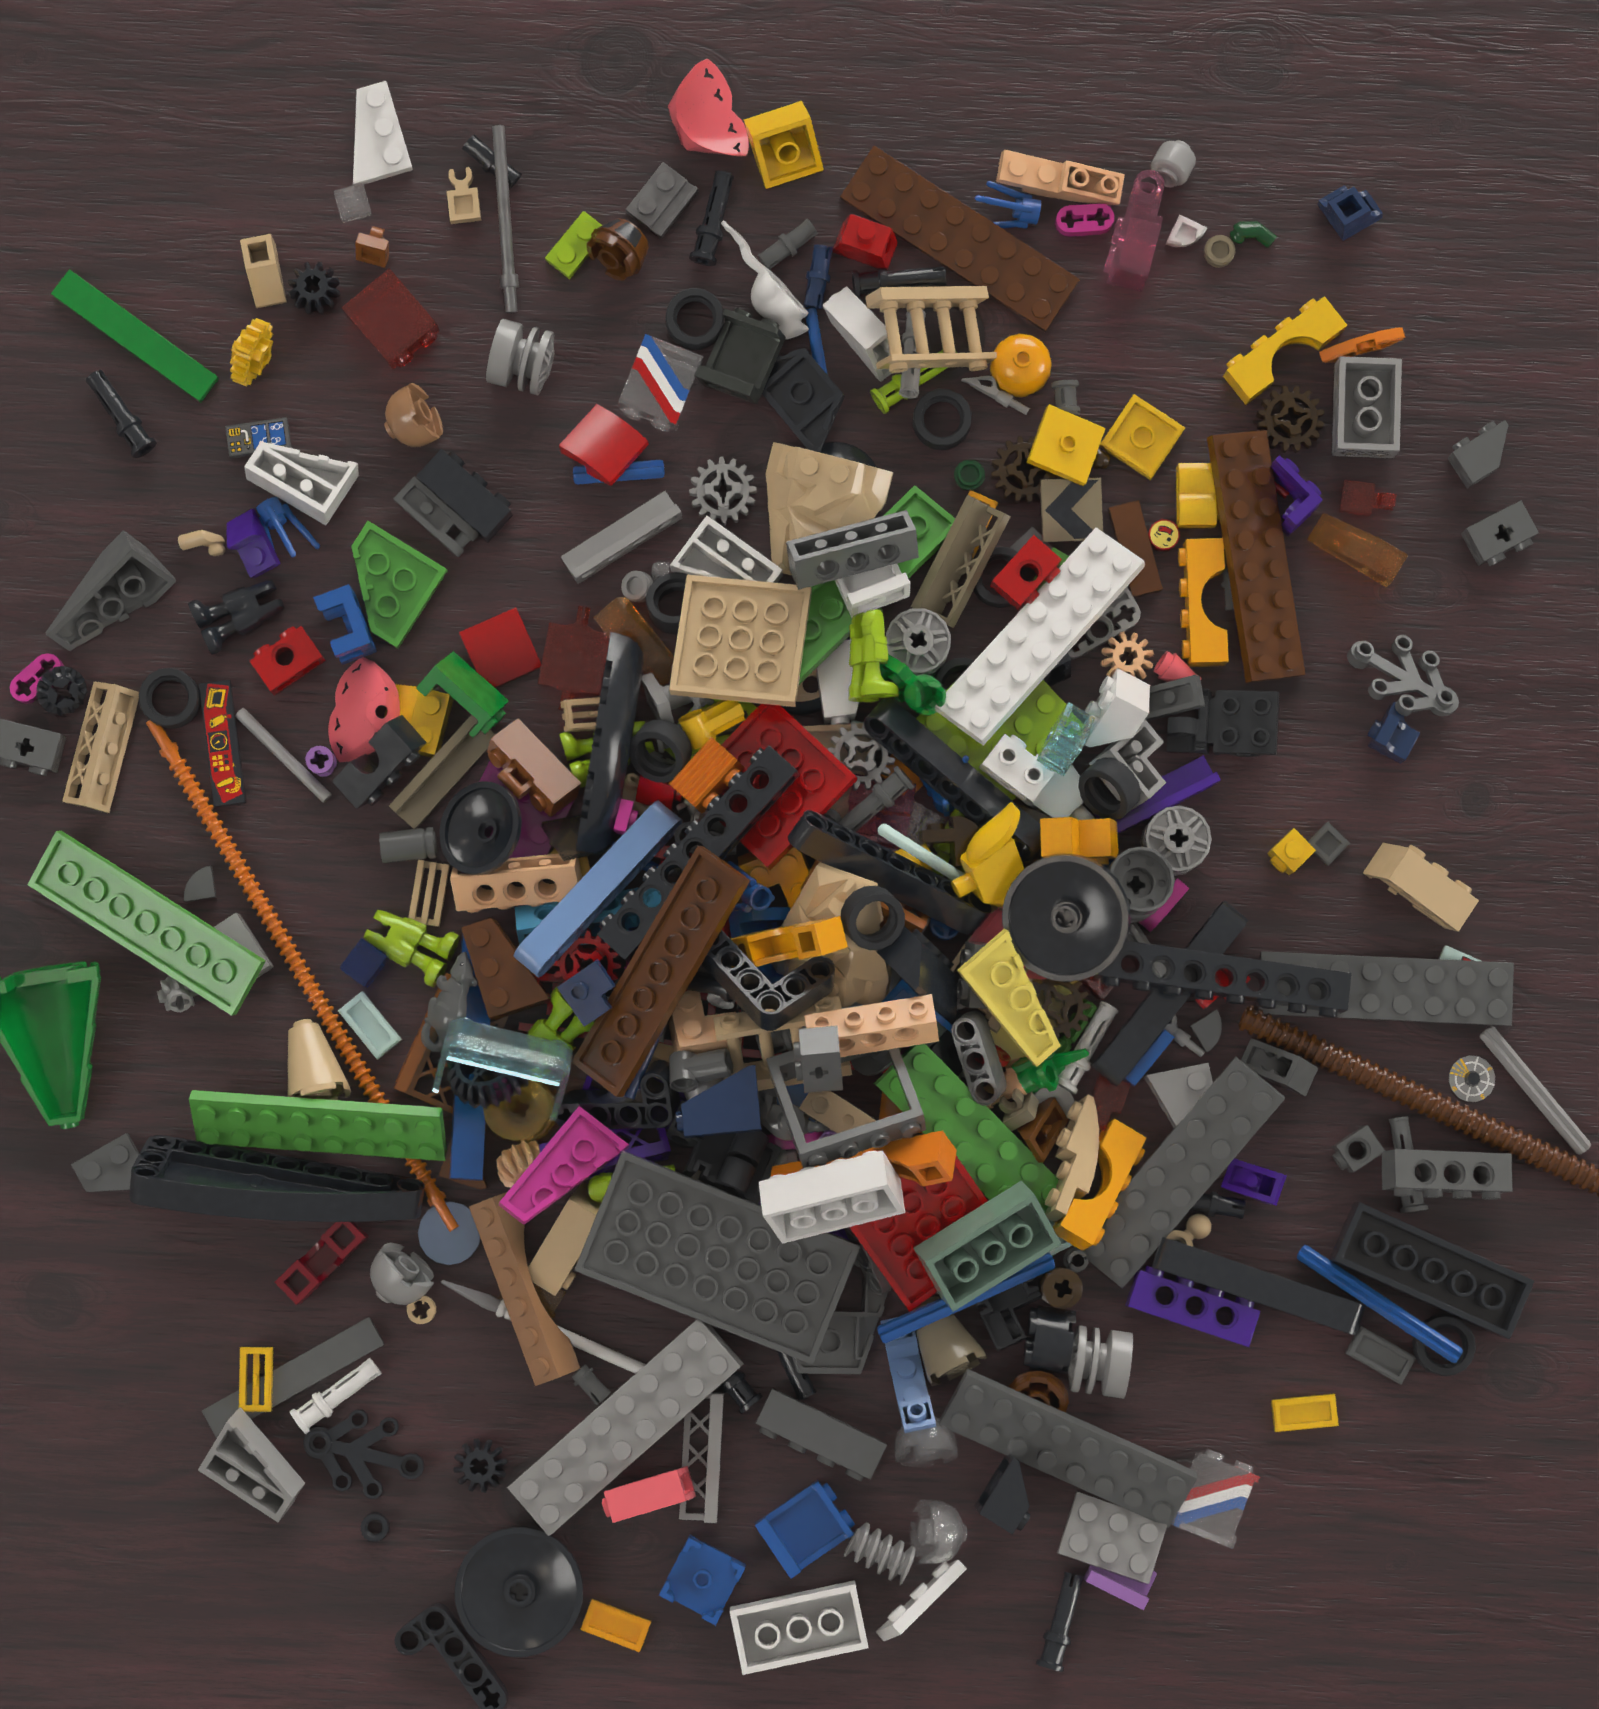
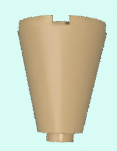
M303 1019L293 1023V1027L288 1031L287 1097L338 1100V1096L345 1093L347 1098L351 1093L349 1083L319 1024L312 1023L311 1019Z

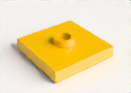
M1133 394L1099 447L1151 480L1186 427Z
M1049 404L1042 417L1027 463L1084 486L1088 480L1106 428Z

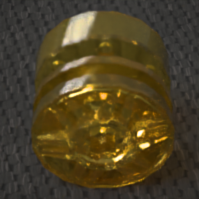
M532 1077L528 1078L529 1086L521 1087V1096H511V1103L505 1100L500 1102L499 1108L494 1104H491L487 1110L483 1108L487 1124L493 1132L504 1139L519 1143L522 1141L526 1143L538 1141L547 1135L555 1124L554 1111L557 1104L549 1087ZM520 1103L530 1107V1109L526 1110V1117L516 1112L521 1109Z

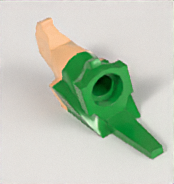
M1086 1048L1058 1054L1054 1051L1038 1067L1034 1066L1027 1057L1012 1060L1006 1066V1071L1004 1072L1007 1087L1002 1096H1005L1006 1099H1011L1013 1090L1016 1088L1023 1095L1031 1092L1034 1094L1041 1088H1047L1049 1092L1056 1090L1059 1082L1058 1075L1065 1069V1066L1089 1055ZM991 1084L984 1086L988 1093L994 1094ZM1000 1097L987 1107L989 1109L993 1108V1105L1000 1101Z

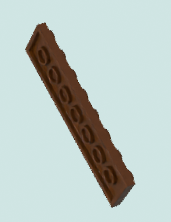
M875 145L840 196L841 200L875 222L890 227L895 235L973 286H987L990 297L1044 332L1047 331L1080 281L1079 278Z
M1267 431L1211 435L1207 437L1246 683L1306 675L1274 475L1270 467L1272 462Z
M697 846L608 998L612 1008L595 1020L572 1060L574 1065L616 1097H623L745 891L750 879L705 847Z

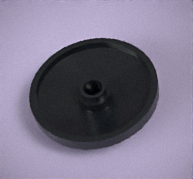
M1055 854L1035 861L1015 878L1004 900L1002 924L1003 929L1008 930L1015 951L1019 954L1025 967L1047 979L1072 982L1087 979L1098 974L1116 959L1128 937L1130 908L1127 896L1120 882L1102 864L1077 854Z
M526 1526L500 1529L481 1539L464 1558L455 1582V1604L464 1628L481 1646L496 1654L509 1657L537 1655L558 1644L575 1624L583 1601L581 1571L570 1550L553 1535L548 1536L543 1530Z

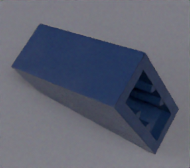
M749 1065L682 1103V1112H676L677 1130L684 1131L685 1138L762 1131L756 1066Z

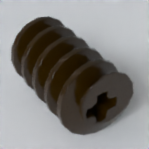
M1055 1267L1053 1270L1044 1273L1038 1283L1043 1301L1055 1308H1070L1082 1296V1281L1070 1269ZM1063 1282V1285L1067 1287V1291L1058 1294V1291L1054 1289L1055 1283Z

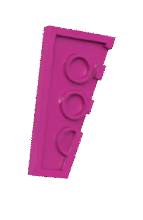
M579 1106L501 1199L499 1206L524 1225L621 1154L622 1150L628 1149L629 1144Z

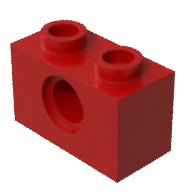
M1033 535L992 580L990 586L1019 610L1023 605L1031 604L1040 595L1037 589L1044 581L1050 584L1061 572L1058 566L1062 559ZM1023 568H1031L1036 572L1037 579L1032 582L1024 581L1020 576V571Z
M295 626L288 628L279 635L281 640L272 646L269 644L263 645L253 653L255 657L250 660V663L274 696L326 661L302 626L297 629ZM284 651H291L294 654L293 661L286 666L280 665L278 661L280 654Z

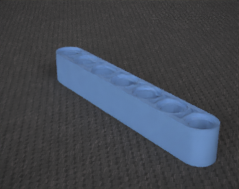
M659 800L650 805L523 940L513 957L537 977L544 975L675 835V830L682 824L683 820Z

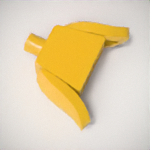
M1010 802L1001 812L982 826L971 839L966 852L961 855L960 861L965 874L951 881V886L959 898L973 892L983 903L1003 907L1009 887L1024 870L1015 841L1012 838L1020 819V811L1013 803Z

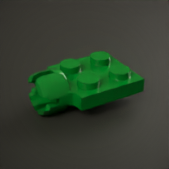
M889 654L887 663L880 664L882 678L898 686L899 696L895 698L900 703L905 701L913 711L929 716L936 713V705L939 707L944 705L946 690L941 687L942 684L937 679L925 674L916 676L906 664Z

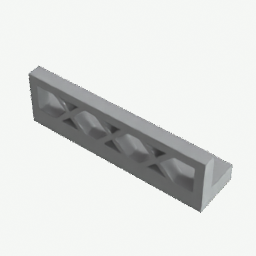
M663 491L561 556V559L577 584L681 520V510L677 504L674 505L667 492Z
M712 1392L705 1398L710 1399V1412L701 1421L692 1411L684 1417L682 1467H689L699 1459L707 1468L706 1477L698 1484L692 1480L695 1491L705 1500L704 1513L686 1512V1501L681 1502L679 1519L702 1520L704 1523H717L724 1393ZM692 1417L697 1424L690 1430ZM708 1418L709 1430L703 1425ZM701 1427L708 1435V1445L698 1453L690 1444V1435L697 1428ZM689 1449L696 1455L690 1461ZM708 1450L706 1462L701 1455ZM706 1482V1492L704 1493L700 1487Z

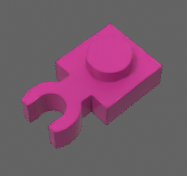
M621 798L614 825L616 834L623 835L637 820L639 811L634 810V801Z

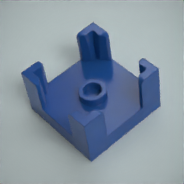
M349 584L313 597L317 609L323 612L324 618L327 621L342 616L346 629L350 633L330 642L335 657H339L342 665L377 652L358 598Z
M689 1535L660 1590L659 1596L672 1603L676 1601L701 1614L702 1619L716 1626L726 1602L745 1570L746 1564Z

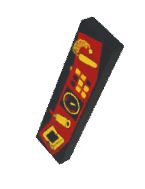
M231 680L200 683L199 691L214 807L246 804Z

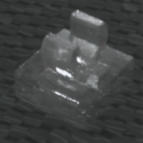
M363 183L333 191L342 223L372 215Z

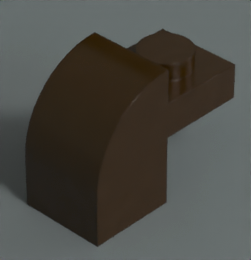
M951 816L948 818L949 829H945V823L926 824V830L918 832L919 845L924 843H950L951 865L955 868L962 867L960 857L966 852L971 839L980 828L973 821L961 816Z

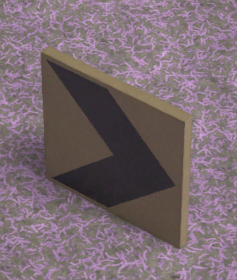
M1088 478L1084 486L1067 479L1040 480L1042 542L1084 541L1095 528L1103 532L1101 478Z

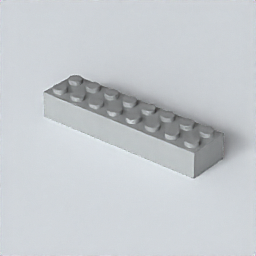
M697 1319L507 1488L545 1533L550 1536L744 1363L710 1324Z

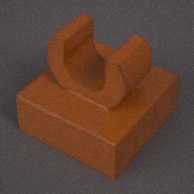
M372 226L369 235L358 234L355 242L356 260L383 268L386 267L389 259V241L382 238L385 229Z

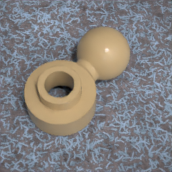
M1203 1214L1192 1215L1187 1221L1186 1230H1172L1166 1238L1178 1240L1180 1243L1193 1247L1192 1240L1203 1239L1211 1232V1222Z

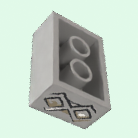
M1344 356L1338 358L1334 364L1332 456L1394 458L1400 451L1402 359Z

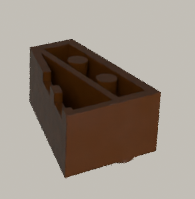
M488 918L461 927L490 1019L497 1020L551 1002V995L546 991L537 976L513 957L517 948L496 920Z

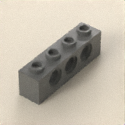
M907 510L786 542L789 569L798 590L919 558L916 528Z
M1407 1149L1382 1152V1190L1394 1191V1196L1398 1197L1414 1196L1413 1191L1423 1192V1197L1438 1198L1443 1197V1193H1452L1455 1199L1472 1198V1194H1481V1198L1484 1200L1501 1199V1194L1513 1192L1512 1157L1508 1153ZM1416 1167L1421 1172L1420 1181L1415 1176ZM1445 1168L1450 1173L1449 1182L1444 1177ZM1474 1169L1479 1175L1478 1183L1473 1178Z

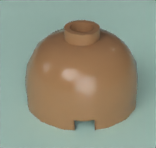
M414 383L399 389L388 400L385 411L387 420L385 422V429L391 438H397L401 443L410 447H421L439 439V436L443 435V426L435 406L430 410L424 401L429 396L421 387Z

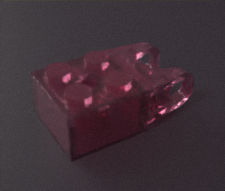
M1144 170L1137 175L1129 195L1124 218L1118 216L1114 227L1111 243L1116 244V247L1110 246L1103 272L1109 273L1106 283L1142 292L1149 275L1163 217H1159L1157 214L1164 190V180L1154 170ZM1151 177L1156 180L1158 188L1154 184L1141 182V180ZM1142 189H1147L1151 193H1146Z

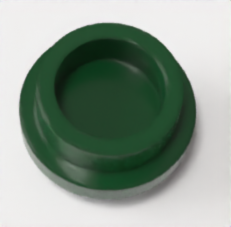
M964 460L955 468L954 480L961 489L973 491L983 484L985 471L979 462Z

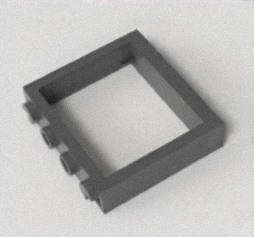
M899 1048L887 1051L910 1110L809 1143L805 1141L784 1082L796 1078L794 1050L766 1059L769 1075L802 1168L822 1166L829 1161L839 1158H850L860 1151L872 1147L881 1148L891 1141L903 1137L911 1138L913 1134L926 1130L924 1113ZM871 1053L840 1057V1060L843 1063Z

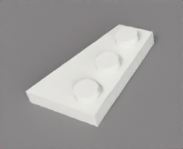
M387 81L357 89L353 169L354 187L412 171V164Z
M959 1560L949 1564L946 1561L941 1563L932 1572L934 1578L926 1585L924 1582L920 1584L910 1594L911 1599L904 1606L902 1604L899 1605L887 1617L889 1620L876 1633L883 1641L901 1635L967 1568Z

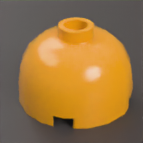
M1020 333L1007 337L995 348L994 352H997V358L990 362V372L996 380L999 390H1003L1014 397L1022 398L1034 394L1044 387L1050 377L1052 362L1049 350L1042 341L1032 335Z

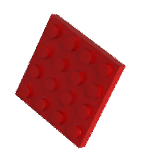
M760 704L721 746L744 766V769L740 771L742 773L750 767L751 763H749V760L760 748L765 750L770 745L800 774L795 782L740 841L771 871L793 848L788 841V835L802 814L807 810H812L824 815L858 778L781 705ZM766 774L756 776L753 781L754 788H765L769 783V776ZM727 786V788L723 790L720 796L722 797L729 790L730 787ZM742 797L735 799L732 803V811L736 813L743 812L747 808V799ZM719 821L724 827H726L725 822Z
M957 1156L955 1158L952 1181L922 1186L912 1180L900 1177L905 1213L849 1227L909 1312L937 1292L913 1248L988 1202Z

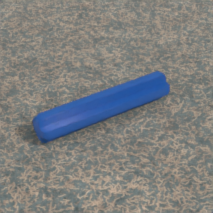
M663 460L635 461L616 481L663 478L665 474ZM585 466L573 467V480L575 484L602 483V481L587 474Z

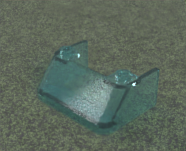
M458 1018L450 1021L448 1024L432 1092L438 1093L447 1059L557 1086L550 1120L556 1121L569 1079L573 1051L565 1042L560 1040H548L473 1022L468 1018Z

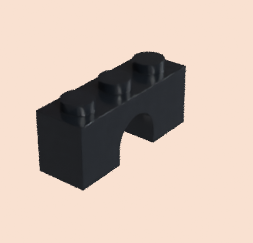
M403 715L386 722L368 742L378 754L379 765L375 764L364 754L350 761L332 781L356 809L367 803L370 806L376 804L385 795L382 790L387 785L388 787L392 786L403 776L400 771L404 766H411L421 757L418 751L427 742Z

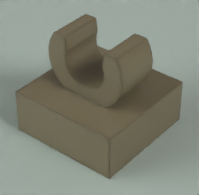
M1014 1089L1012 1094L1014 1102H1009L1005 1096L1000 1097L999 1107L1005 1113L1003 1123L1010 1131L1035 1119L1039 1100L1032 1092L1024 1096L1019 1089Z

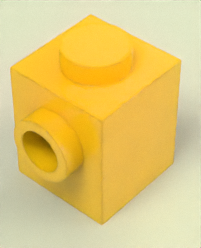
M1293 828L1267 854L1271 857V864L1279 872H1286L1290 875L1316 850Z

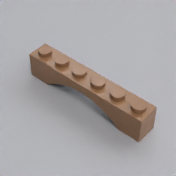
M506 1193L469 1206L532 1379L535 1386L581 1368L570 1338L550 1318L537 1295L527 1266L524 1245L525 1224L523 1225L499 1206V1202L506 1195Z

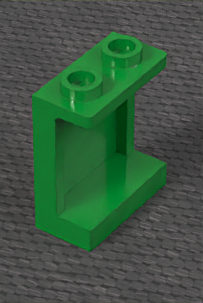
M454 651L436 664L416 687L424 696H427L436 687L440 686L478 720L476 726L469 733L472 738L480 732L486 735L506 715L503 708L509 700Z

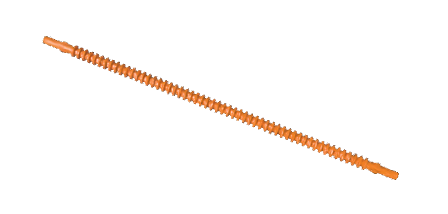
M151 720L147 721L148 728L161 748L159 753L169 761L171 765L169 770L175 771L174 778L180 779L178 785L184 786V794H189L187 800L193 801L192 808L198 809L196 815L198 817L202 816L203 820L201 823L207 825L206 832L212 833L210 839L217 841L215 847L221 848L219 854L226 856L224 862L230 863V871H235L233 877L239 878L238 885L243 886L244 890L242 892L249 895L247 901L253 902L252 909L258 910L256 916L262 917L261 924L267 925L266 932L272 933L270 939L276 940L275 947H280L281 949L279 954L286 957L284 963H289L291 966L289 971L295 972L293 978L299 979L298 986H303L305 989L303 994L309 995L307 1001L314 1004L312 1010L318 1011L317 1018L323 1019L321 1025L327 1026L326 1033L332 1034L330 1040L336 1041L337 1045L335 1048L341 1049L340 1056H345L346 1058L344 1064L351 1066L349 1072L355 1073L354 1080L360 1081L358 1087L365 1090L363 1095L369 1096V1103L389 1104L390 1101L383 1098L385 1092L379 1091L380 1084L374 1083L376 1077L370 1076L371 1069L365 1068L366 1061L360 1060L362 1054L356 1053L355 1049H357V1046H352L351 1041L353 1039L346 1036L348 1030L342 1029L343 1022L337 1021L339 1015L332 1013L334 1007H329L327 1004L329 999L323 998L325 992L323 990L319 991L320 983H315V975L309 974L311 968H306L304 965L306 960L300 959L302 953L295 951L297 945L291 944L292 937H287L286 935L288 930L281 927L283 921H278V913L272 912L274 906H269L267 903L269 898L263 897L265 891L259 890L260 883L254 882L255 875H250L249 873L251 868L244 865L246 859H241V851L235 850L237 844H232V836L226 835L228 829L222 828V820H217L219 814L217 812L213 813V805H208L209 798L203 796L205 790L198 788L200 782L194 781L196 775L189 773L191 767L185 766L187 760L185 758L181 759L176 742H171L162 726L154 724ZM405 1158L407 1160L405 1166H410L412 1169L410 1174H415V1179L425 1184L424 1191L428 1197L427 1202L430 1207L434 1206L449 1232L459 1227L445 1203V1193L440 1191L435 1185L436 1178L430 1177L432 1171L426 1170L427 1163H422L420 1159Z

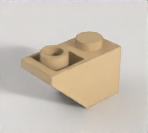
M271 234L241 239L240 243L245 269L256 308L287 303L276 243Z

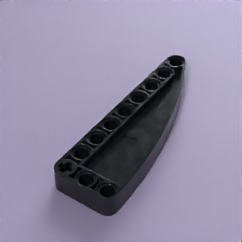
M154 1135L147 1139L132 1166L129 1200L134 1204L148 1207L249 1219L309 1222L408 1220L421 1216L425 1184L418 1179L218 1144L209 1145L201 1141L166 1135Z

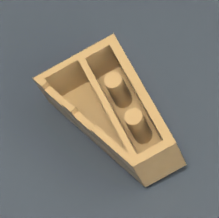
M1382 843L1363 874L1370 879L1373 877L1382 880L1389 886L1388 891L1394 895H1397V893L1402 895L1413 904L1412 907L1443 928L1459 932L1479 902L1478 899L1470 894L1472 889L1459 880L1454 882L1447 877L1449 872L1441 865L1434 862L1431 865L1424 859L1426 854L1413 845L1403 847Z
M582 1182L569 1198L528 1267L532 1282L554 1296L557 1295L561 1288L568 1290L577 1274L573 1272V1269L578 1262L601 1205V1202H596L590 1198L586 1183Z

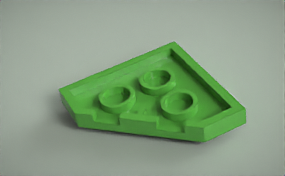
M367 521L351 548L359 576L358 579L366 607L369 627L372 634L399 649L448 570L375 524Z

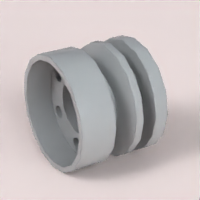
M502 319L497 327L491 346L486 381L491 384L507 387L513 376L516 375L518 376V391L523 392L529 379H531L530 394L539 395L545 381L549 377L553 364L554 332L546 330L539 343V328H532L528 338L523 339V325L521 323Z
M912 608L900 613L891 621L885 636L888 654L906 664L916 676L922 674L934 676L945 664L951 647V634L946 622L937 613L925 608ZM919 636H922L925 647L919 645L917 648H913L911 637L917 639Z
M1173 806L1160 811L1149 821L1143 830L1140 844L1141 847L1154 849L1163 855L1171 865L1174 876L1186 874L1202 863L1209 853L1212 838L1210 827L1201 814L1192 808ZM1176 832H1179L1180 838H1185V842L1181 843L1179 847H1176L1174 841H1170V837H1173Z
M1078 1325L1074 1336L1070 1366L1068 1367L1069 1391L1078 1392L1083 1378L1085 1379V1393L1091 1394L1097 1380L1101 1381L1103 1396L1124 1399L1131 1370L1133 1333L1111 1330L1106 1343H1101L1100 1329L1094 1327L1090 1341H1087V1327Z

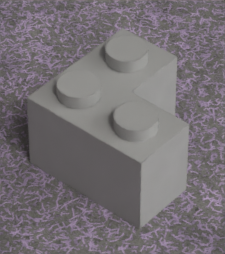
M1146 719L1133 738L1112 742L1089 763L1091 766L1098 759L1112 758L1125 764L1134 773L1139 782L1141 794L1139 802L1131 810L1150 799L1166 784L1165 780L1147 759L1164 742ZM1101 778L1117 800L1120 801V796L1115 787L1107 780Z

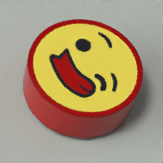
M1161 519L1153 523L1148 532L1151 546L1161 552L1173 549L1180 538V531L1177 525L1167 519Z

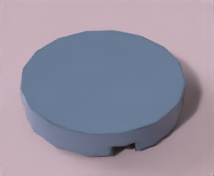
M445 1202L459 1227L449 1232L436 1208L432 1207L420 1221L418 1237L421 1248L429 1258L437 1263L452 1265L462 1263L471 1257L479 1247L481 1238L470 1209L464 1204Z

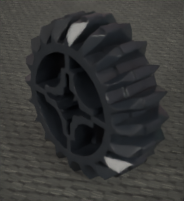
M493 1029L487 1035L481 1030L480 1036L477 1038L469 1035V1042L467 1044L459 1043L460 1051L451 1052L452 1060L447 1062V1079L453 1093L459 1097L460 1101L464 1104L469 1103L474 1109L481 1105V1107L487 1110L491 1104L499 1108L500 1102L505 1100L511 1103V1096H521V1087H528V1078L533 1076V1060L527 1045L516 1034L510 1035L506 1030L499 1034V1032ZM508 1058L511 1059L510 1065L506 1064ZM470 1074H474L472 1080H469Z

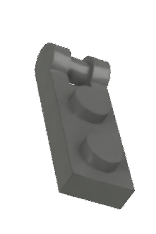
M415 476L393 498L399 506L458 558L464 552L463 548L470 540L473 542L479 536L468 523ZM455 526L461 533L453 540L447 534Z

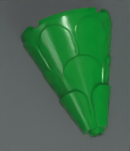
M86 961L56 964L14 972L2 980L0 977V1043L19 1071L22 1084L48 1126L60 1125V1129H69L79 1126V1122L85 1117L93 1068L90 1060L97 1025L95 1017L101 982L98 962H91L90 967H87Z

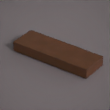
M1139 500L1109 507L1108 512L1116 541L1145 562V567L1128 585L1131 594L1135 598L1162 591V584Z

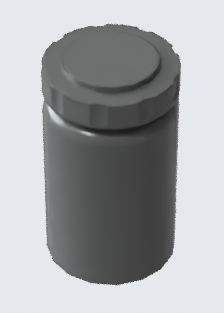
M427 827L426 830L424 828L379 833L380 852L383 863L426 859L428 856L430 859L436 858L437 839L433 827Z

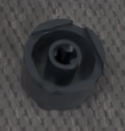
M1040 1305L1037 1308H1030L1028 1335H1032V1338L1026 1337L1023 1353L1025 1366H1029V1369L1062 1374L1068 1373L1075 1334L1072 1330V1325L1076 1323V1311Z

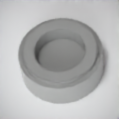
M631 571L622 580V593L630 601L644 602L646 601L648 589L653 584V580L645 572Z

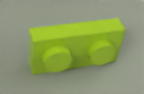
M583 211L547 254L545 260L570 280L589 256L586 244L592 238V232L602 225Z

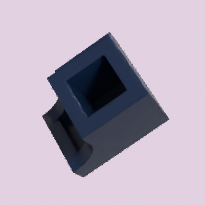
M1344 185L1318 200L1319 208L1342 241L1382 219L1383 216L1382 211L1368 191L1358 192L1355 187L1348 190Z
M1394 701L1389 705L1381 722L1375 720L1367 736L1372 739L1368 747L1401 764L1407 759L1420 732L1407 725L1404 716L1396 711V702Z
M597 959L557 988L585 1027L612 1008L607 1000L606 993L616 985Z

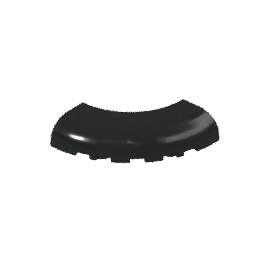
M615 632L610 634L575 850L579 852L601 851L613 843L616 837L614 825L621 798L623 797L630 755V741L633 736L644 658L641 648L634 640Z

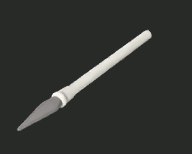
M445 1280L441 1281L443 1285L482 1308L496 1312V1316H504L505 1319L511 1320L503 1299L499 1300L487 1293ZM558 1326L570 1338L572 1346L635 1374L646 1365Z

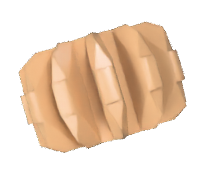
M1120 632L1119 642L1113 637L1109 638L1108 644L1111 648H1103L1101 651L1104 656L1109 657L1101 661V666L1112 667L1106 676L1112 677L1118 668L1134 677L1136 674L1140 679L1144 680L1147 675L1142 668L1152 669L1153 667L1152 662L1145 660L1154 655L1153 650L1143 651L1148 641L1144 639L1140 644H1137V633H1133L1130 641H1127L1125 632ZM1124 652H1129L1128 656L1131 654L1134 656L1130 665H1125L1126 661L1122 663L1120 660Z
M522 1141L518 1145L512 1144L510 1149L503 1150L502 1155L496 1159L498 1175L505 1187H510L511 1189L540 1154L539 1144L536 1141L528 1143Z

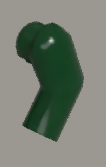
M1239 221L1233 225L1234 229L1230 232L1231 240L1237 244L1243 243L1246 238H1255L1266 248H1269L1278 237L1258 221Z

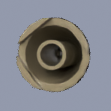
M931 1296L915 1309H918L924 1305L940 1299V1297ZM954 1314L915 1330L927 1379L931 1386L940 1385L939 1378L946 1375L949 1381L965 1374L967 1369L972 1370L980 1364L978 1358L983 1360L987 1358L982 1347Z

